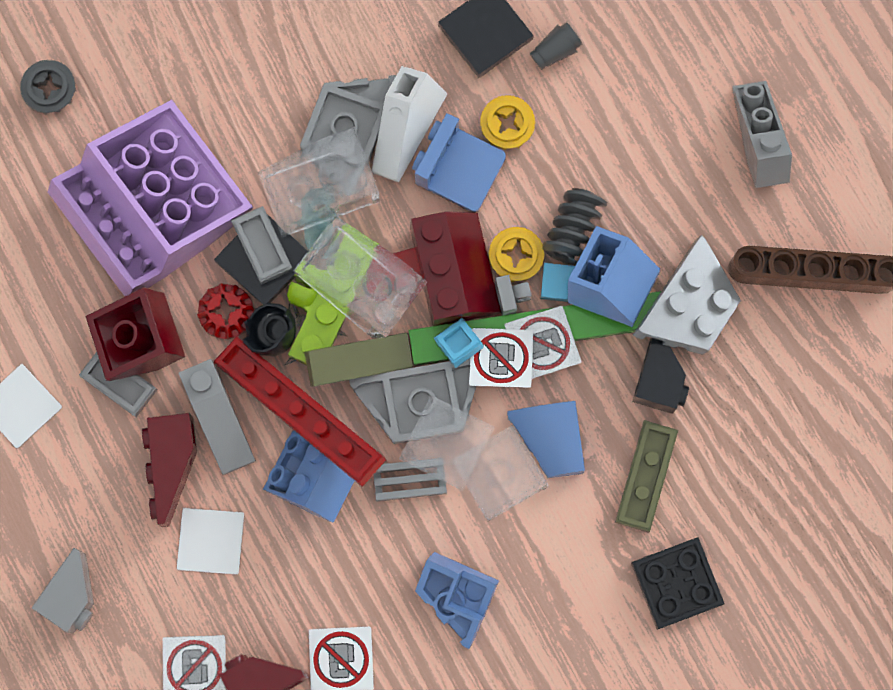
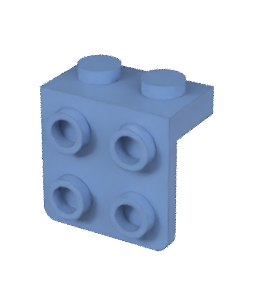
M446 113L442 123L439 121L434 123L428 139L432 142L427 151L421 150L413 163L412 169L416 171L415 184L470 212H477L496 179L506 155L503 150L460 130L459 119Z

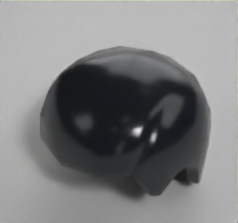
M266 303L256 308L249 319L244 322L246 337L242 340L256 354L276 356L285 353L295 339V317L289 309L281 304Z

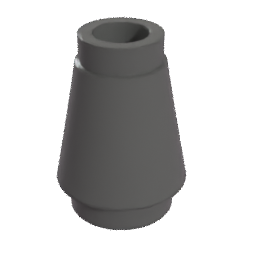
M567 22L562 26L557 24L530 55L542 70L546 66L548 67L577 53L576 49L582 45V42Z

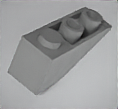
M762 81L733 86L732 90L746 160L755 188L790 183L792 152L767 82Z

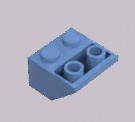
M596 226L568 279V303L633 327L660 273V268L630 238Z
M293 430L286 440L285 447L275 467L271 470L263 490L313 515L334 523L354 480Z

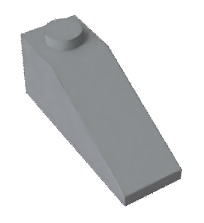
M212 359L179 372L188 398L222 475L256 462Z

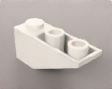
M401 66L386 93L372 173L399 182L448 94L427 73Z

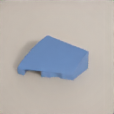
M576 401L507 411L508 420L510 423H513L523 438L525 445L539 462V466L547 478L584 473L585 468Z
M434 552L425 563L415 592L425 603L434 607L436 616L444 625L448 623L462 639L460 641L462 646L469 649L485 617L499 580Z

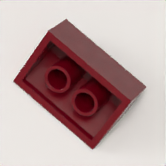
M445 211L412 218L410 231L418 258L432 326L455 323L461 318L464 321L500 314L501 309L478 213Z

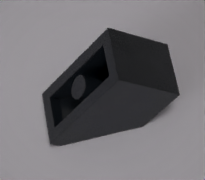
M650 338L632 402L673 414L678 405L684 406L689 386L684 385L686 374L671 347L663 345V340Z

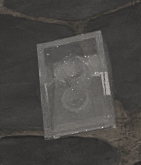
M355 127L322 138L258 172L281 237L380 202L379 190Z
M337 216L333 218L293 270L298 277L371 338H386L427 283L425 279L400 258Z

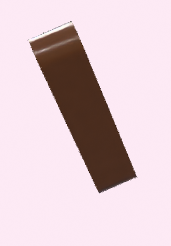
M744 246L738 249L728 267L732 279L742 284L877 294L889 293L893 290V282H886L879 276V268H886L893 275V256ZM740 258L750 259L754 263L755 270L752 272L742 270L738 260ZM777 260L784 261L789 267V273L779 274L774 269L773 262ZM810 263L819 264L823 268L824 276L816 277L812 275L808 265ZM850 265L856 268L859 275L858 279H849L844 273V266Z

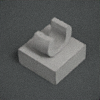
M509 275L495 278V288L502 316L516 314V303L531 300L530 297L532 295L528 282L512 286Z

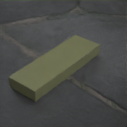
M408 333L304 351L310 386L325 385L413 367Z
M646 420L643 421L615 523L650 532L678 430Z

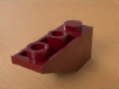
M190 413L147 418L148 428H142L144 449H150L151 463H146L145 465L148 484H153L155 497L149 499L150 516L152 520L157 519V524L161 527L170 526L197 454L194 418Z

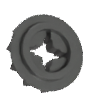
M55 60L39 61L25 71L20 84L21 95L32 110L45 115L52 112L60 113L62 108L67 104H71L74 92H76L75 79L70 69L64 64ZM51 75L54 86L60 89L52 90L47 99L45 92L38 87L46 86Z

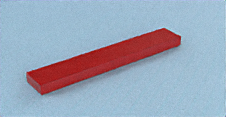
M237 336L214 360V364L361 487L367 483L386 461L383 455L262 356L252 352Z

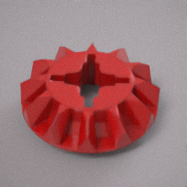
M221 283L218 286L209 288L202 299L199 300L197 315L207 333L216 338L231 339L246 331L244 322L254 312V307L248 293L236 284ZM222 298H225L230 307L240 308L235 309V311L229 314L228 325H226L221 314L211 313L221 308Z

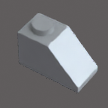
M73 548L32 606L33 610L65 632L74 634L76 629L82 631L93 616L90 609L94 605L85 553Z

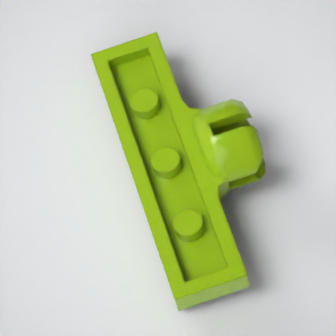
M347 230L331 266L326 271L317 270L309 265H302L296 271L294 276H296L295 281L297 283H290L287 292L288 301L304 309L307 314L288 354L290 358L307 365L304 351L333 346L380 247L379 243Z

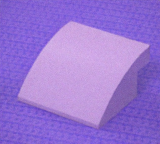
M172 100L88 143L81 163L51 179L48 188V194L124 296L141 288L148 289L171 274L233 227L231 220L250 212L253 208Z

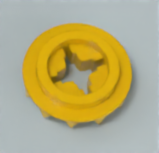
M511 95L499 96L491 100L482 111L480 119L482 135L486 137L491 145L500 147L503 150L520 148L521 145L530 140L534 132L535 116L533 110L519 97ZM516 113L513 125L517 129L507 128L500 133L502 122L499 118L508 119Z
M523 227L504 229L491 242L489 248L490 265L499 277L509 275L511 282L527 281L539 272L543 264V244L539 237L529 229ZM518 241L520 242L521 253L527 257L526 259H520L516 268H513L512 257L507 256L505 253L513 252Z

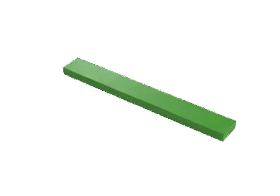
M661 291L649 293L633 327L575 305L563 306L574 341L635 332ZM553 308L465 322L471 329H506V323ZM454 323L408 330L414 366L450 361L436 344L434 337Z

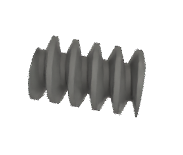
M572 188V190L564 193L563 199L566 203L559 205L558 212L560 215L554 217L553 220L556 228L549 229L547 235L551 241L544 242L542 248L550 257L576 266L577 261L574 258L575 256L580 257L583 249L579 247L580 244H587L590 239L584 234L585 231L593 232L596 227L590 222V219L602 218V214L595 207H606L608 202L588 190Z

